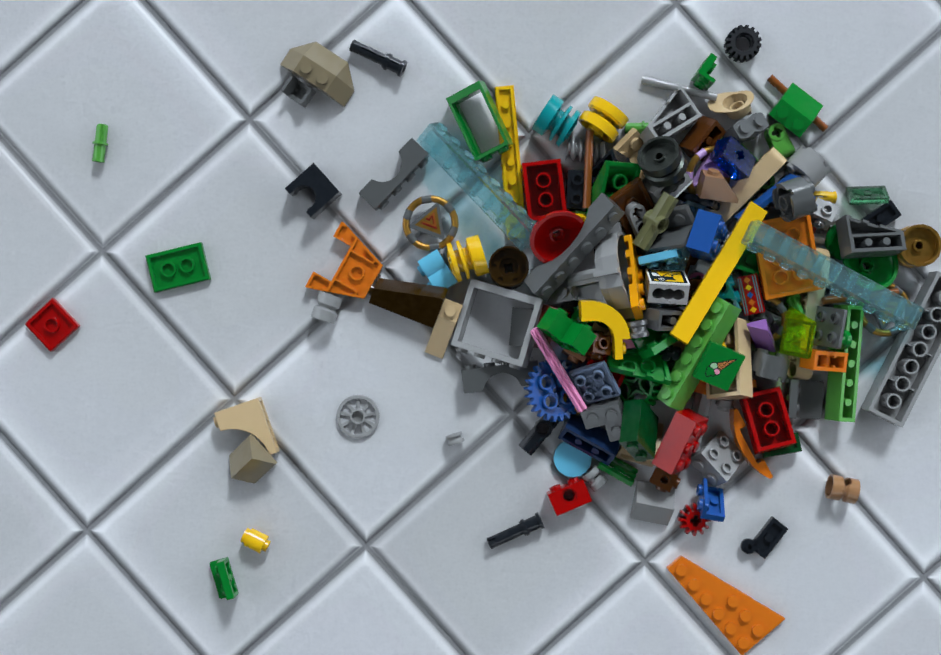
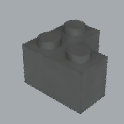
M620 395L587 404V409L580 412L585 428L590 429L605 425L610 442L619 440L623 415V403Z

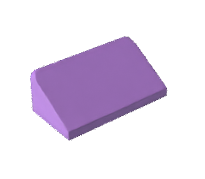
M763 319L747 323L755 348L776 352L775 342L767 320Z

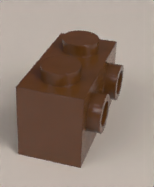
M702 115L680 142L679 146L688 157L692 158L702 148L716 146L726 131L717 120Z

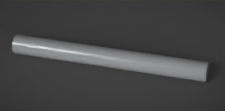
M645 76L642 77L641 84L675 91L679 84ZM681 85L687 95L713 101L717 99V93Z

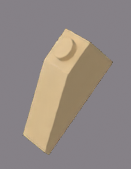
M446 298L444 299L427 344L426 353L443 359L463 305Z

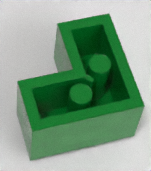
M549 307L537 328L561 348L584 356L597 337L591 331L592 327L584 322L580 324L576 320L568 318V313L561 308L554 309Z

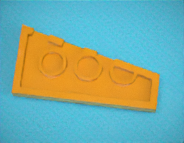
M630 234L624 236V243L627 247L625 255L628 263L627 274L630 283L631 309L635 320L643 319V310H646L645 300L642 298V295H645L643 283H641L644 280V273L640 269L641 265H639L638 257L642 255H638L632 235Z

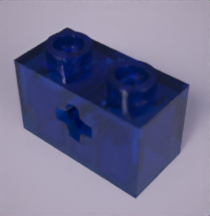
M729 136L717 140L709 159L734 181L749 178L757 158L735 138Z

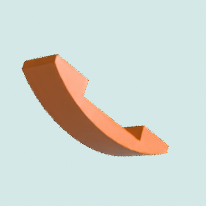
M730 409L729 422L731 433L742 456L758 473L769 479L773 478L765 460L761 458L755 460L740 431L746 424L738 409Z

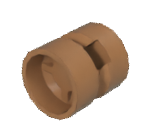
M830 474L825 486L826 498L837 501L842 499L843 502L855 504L860 494V481L848 477L844 479L843 476Z

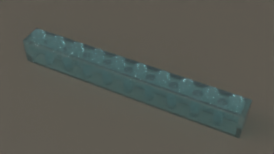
M759 220L750 222L741 241L742 244L747 246V250L763 254L764 259L780 263V267L785 270L791 271L792 269L797 272L796 275L798 277L811 279L814 281L813 284L815 286L828 288L830 290L829 293L847 298L846 302L862 306L863 311L879 315L878 318L880 320L894 323V327L899 330H915L925 309Z

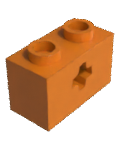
M801 348L799 367L810 370L846 373L848 353L835 350Z

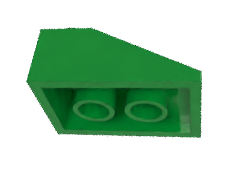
M605 160L591 189V204L601 193L610 197L633 179L639 177L641 169L638 163Z

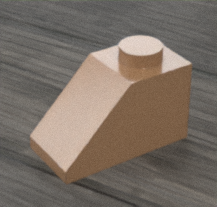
M708 168V170L701 169L696 187V193L699 198L738 203V198L719 170L714 168Z

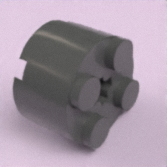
M796 177L775 185L777 187L772 191V199L775 209H780L782 214L779 216L784 221L791 222L817 211L818 208L814 197L815 187L811 181L807 182L802 177Z
M756 348V351H752L751 362L754 376L778 381V378H781L780 382L785 383L791 361L788 360V355L775 353V356L769 355L768 350Z

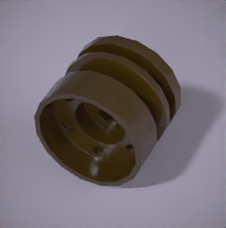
M504 246L497 249L489 260V275L492 282L496 286L509 290L516 289L524 283L523 280L529 273V261L526 254L514 246ZM511 265L513 272L505 273L504 267Z

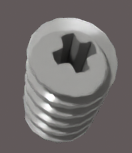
M571 136L567 144L566 159L571 155V160L574 161L576 156H578L579 162H582L585 157L586 140L583 143L582 138L579 137L575 142L574 136ZM596 139L593 140L594 164H597L598 160L606 155L607 146H605L604 140L599 145Z

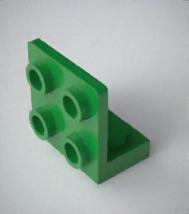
M646 328L649 331V336L631 338L642 359L655 356L678 341V339L669 334L671 331H655Z

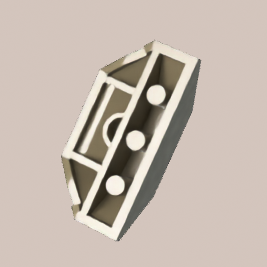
M316 41L291 48L280 64L343 107H345L354 93L348 62Z

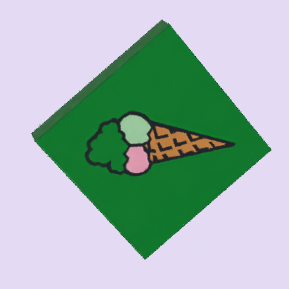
M710 340L692 376L728 391L746 356Z

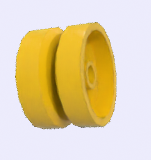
M594 96L588 104L590 111H584L578 121L587 130H593L594 135L608 143H613L619 135L617 129H623L629 119L610 102Z

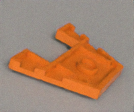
M341 221L333 237L350 246L347 254L331 281L313 271L305 287L365 299L383 265L351 229Z

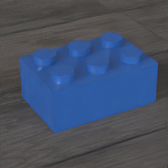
M698 209L686 244V248L692 257L713 263L721 250L722 240L725 241L728 234V229H726L727 226L722 215Z

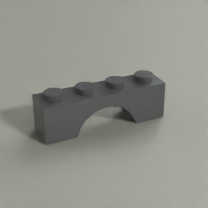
M413 138L399 150L402 165L397 176L386 182H378L371 179L359 192V195L376 211L378 209L382 210L389 203L388 198L392 194L396 196L402 190L401 185L405 181L409 182L416 175L414 172L418 167L422 169L429 162L427 159L429 154Z
M530 357L527 368L520 367V370L509 367L510 363L504 361L502 365H495L494 362L484 363V367L476 368V364L466 365L465 369L461 370L464 393L483 391L489 378L499 373H507L514 376L521 386L529 385L525 380L531 379L528 372H535L533 366H538V360H533V357Z

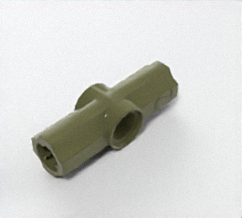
M663 191L654 208L644 214L643 226L633 243L648 251L658 234L663 233L669 225L668 217L679 200Z

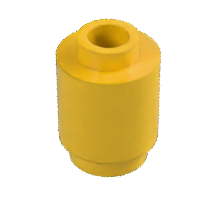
M247 528L240 542L244 543V546L258 553L266 552L271 541L268 540V535L254 528Z

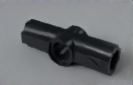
M542 416L519 443V446L532 456L542 442L551 435L552 430L560 421L551 422L550 419L543 420ZM546 423L548 425L546 433L538 431L540 424Z

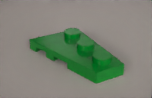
M626 349V354H623V359L615 360L612 357V351L610 356L606 357L607 366L611 372L666 385L671 384L667 361L662 360V355H659V353L642 359L637 349Z

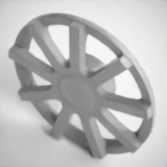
M353 395L346 398L340 404L337 410V422L340 429L348 436L362 438L370 435L376 429L380 413L372 399L363 395ZM356 399V409L348 401ZM360 399L368 401L362 409L360 408ZM344 404L348 406L351 413L341 412ZM371 404L375 412L366 413L365 410ZM340 415L349 416L350 419L341 424ZM376 415L375 424L367 420L366 417ZM353 422V427L350 433L344 428V426ZM364 422L372 426V429L368 432L365 431ZM357 425H360L363 434H354Z

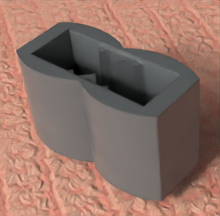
M755 113L747 120L743 119L736 122L726 131L723 138L729 148H736L744 141L756 138L769 126V123L763 113Z

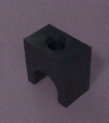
M314 163L285 188L292 196L297 195L302 189H313L316 196L315 203L306 211L312 219H315L342 195Z

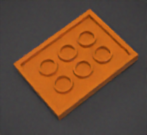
M810 215L791 222H786L781 217L762 221L753 236V243L763 299L770 300L823 289Z

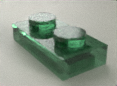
M885 185L846 187L845 191L849 205L888 204L890 199Z

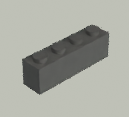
M686 306L646 307V310H643L642 320L647 319L648 324L646 328L655 331H671Z

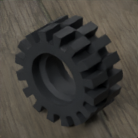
M740 25L725 38L724 48L726 47L725 53L729 54L728 57L730 59L734 58L733 61H740V63L747 62L760 51L759 48L762 45L760 41L762 39L758 37L759 32H755L754 27L750 29L749 25L744 27ZM737 38H747L750 43L749 49L746 51L739 50L736 47Z

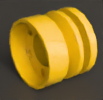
M478 234L467 237L466 247L462 248L459 240L456 241L458 250L453 251L452 244H446L449 265L458 282L462 281L460 273L464 271L467 280L470 279L469 270L471 269L474 270L477 277L489 273Z

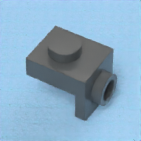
M290 75L281 88L284 94L304 108H306L316 93L293 75Z

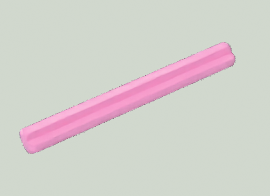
M537 327L533 328L530 334L577 412L587 409L585 402L543 332Z

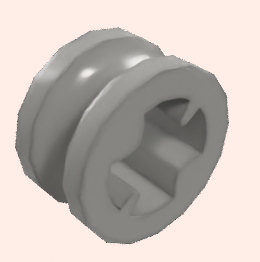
M462 431L446 436V439L449 440L448 446L465 441L461 437Z

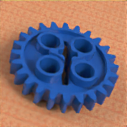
M547 360L539 362V366H533L535 372H528L531 379L525 380L529 387H524V390L529 391V394L524 396L525 398H530L527 405H533L531 412L538 411L537 417L543 416V420L550 419L551 422H556V420L563 421L564 418L569 419L570 414H576L573 403ZM560 360L568 374L572 364H566V360ZM543 378L546 380L545 387L542 386ZM564 393L567 395L566 402L563 400ZM547 397H548L549 400H550L549 406L546 405V398H547Z

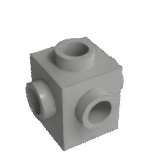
M817 197L815 202L818 205V209L810 214L811 223L814 227L826 231L830 225L834 226L835 221H837L839 215L836 213L839 207L830 201Z

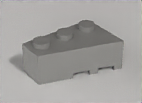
M679 85L639 136L644 143L657 136L673 138L694 125L702 117V114L683 87Z

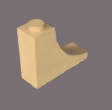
M262 397L214 413V423L220 431L227 429L243 430L256 436L265 445L270 455L280 451Z

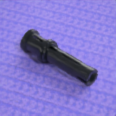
M355 39L350 45L349 51L380 64L384 70L388 69L395 72L399 77L403 75L406 69L407 61H401L393 57L391 53L384 54Z
M536 512L535 516L526 520L521 519L519 524L491 537H487L490 548L493 549L523 534L528 536L530 532L545 527L539 513Z

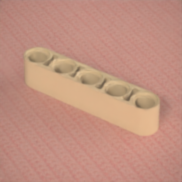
M772 147L731 187L738 198V203L718 201L721 204L718 211L709 209L708 211L722 215L724 222H726L786 163L787 159Z

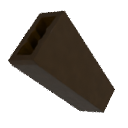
M378 278L376 284H372L369 289L368 295H371L369 303L433 328L448 288Z

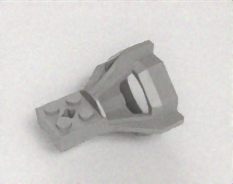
M620 222L613 226L579 266L547 299L546 306L572 300H597L613 307L622 315L624 320L635 318L631 309L628 263L625 255L627 247L624 243V236L626 234L622 232Z

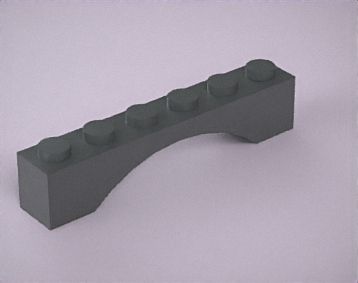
M601 193L589 206L583 227L573 243L554 260L536 266L523 280L533 294L547 301L622 218L625 212L612 199Z

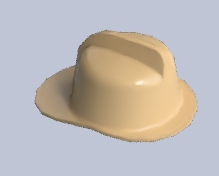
M747 90L719 93L716 101H708V108L715 113H725L730 119H741L752 113L751 103L754 100V94Z

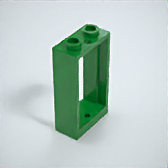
M479 80L446 98L475 161L485 163L493 159L492 155L496 153L503 154L510 150L509 146L513 145V142L484 81ZM480 92L504 140L503 143L484 153H481L459 106L461 102Z

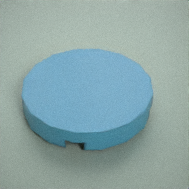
M564 441L557 446L553 456L554 464L558 471L568 477L581 476L589 469L592 461L591 456Z

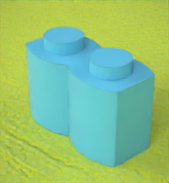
M437 249L417 261L419 263L417 269L422 276L426 275L430 281L427 285L450 288L458 283Z

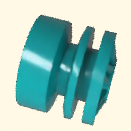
M553 94L535 121L532 130L541 136L550 130L549 141L551 142L555 135L559 136L555 143L559 147L573 132L578 124L581 112L577 110L571 117L569 113L573 107L569 106L565 112L562 111L564 101Z

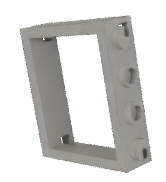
M471 279L451 345L456 346V351L467 354L468 350L474 352L473 356L485 359V356L491 357V362L501 365L503 361L510 363L509 367L520 370V367L527 368L535 343L530 331L537 327L541 321L547 301ZM478 289L534 305L518 359L462 342Z

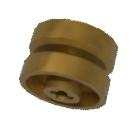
M925 224L912 225L900 229L904 231L907 250L897 255L899 265L914 268L927 266L935 262L941 252V238L935 229Z

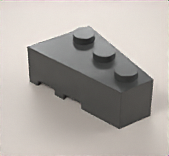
M844 215L835 221L841 259L896 256L907 250L903 230L881 224L875 225L867 220L851 218L849 215Z

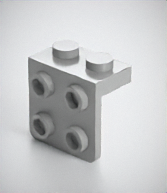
M723 431L717 432L704 449L692 454L690 457L693 466L707 478V482L713 487L727 482L745 460L738 447Z

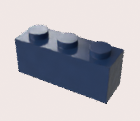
M570 414V418L566 419L558 436V439L607 466L616 457L620 447L619 440L610 442L607 431L601 427L586 429L582 417L577 414Z

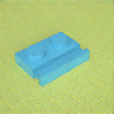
M677 249L638 257L639 265L648 269L658 268V264L666 263V265L677 264L678 260L683 259L682 252Z

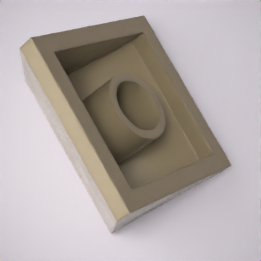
M252 434L229 455L231 478L253 484L278 463Z

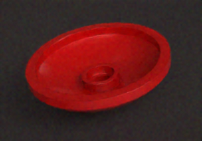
M565 210L554 211L540 218L530 234V247L536 258L543 263H547L561 255L578 236L584 224L583 219L577 214Z

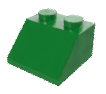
M792 82L767 114L800 138L814 121L823 105Z

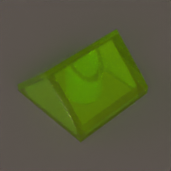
M789 307L784 320L779 353L805 359L811 358L817 322L795 308Z

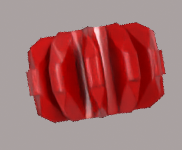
M692 503L691 508L686 504V511H679L683 515L677 518L678 521L682 522L679 527L681 529L685 528L684 532L686 534L691 532L693 536L697 535V530L700 534H704L702 528L709 529L705 522H710L711 520L700 518V510H697L696 503ZM695 515L698 518V520H695L693 523L692 521H690V519H694Z

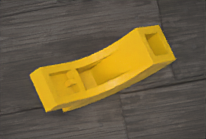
M578 300L579 320L581 322L599 321L606 324L611 332L612 357L615 360L623 359V354H626V343L623 342V339H630V332L622 315L613 307L601 301Z

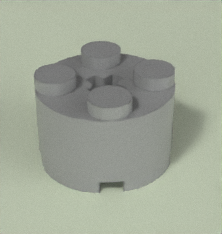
M801 145L786 161L785 166L787 169L785 173L787 175L789 173L796 176L799 175L807 182L811 181L814 187H816L831 171V167L829 165L826 167L823 164L826 160L810 147L804 149L805 145Z

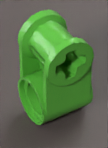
M776 123L765 129L764 138L770 149L774 147L785 158L795 153L794 145L782 124ZM777 130L778 134L773 136L771 132Z

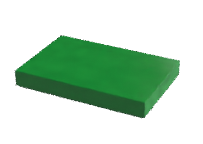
M202 242L145 255L154 293L211 280Z

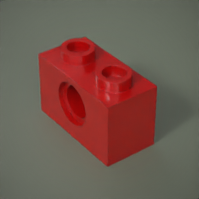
M573 477L567 480V484L562 486L560 484L554 485L547 492L556 516L592 501L582 477L579 479L578 477ZM565 491H573V497L565 499L563 497Z

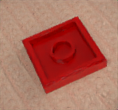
M55 298L48 301L25 323L50 352H53L80 327L77 321Z

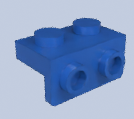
M703 478L701 484H698L696 489V495L699 496L697 510H700V518L723 522L725 519L723 489L708 486L707 478Z

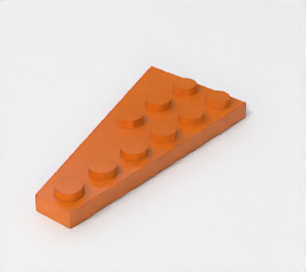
M682 555L666 567L741 655H744L785 620L780 614L704 570Z

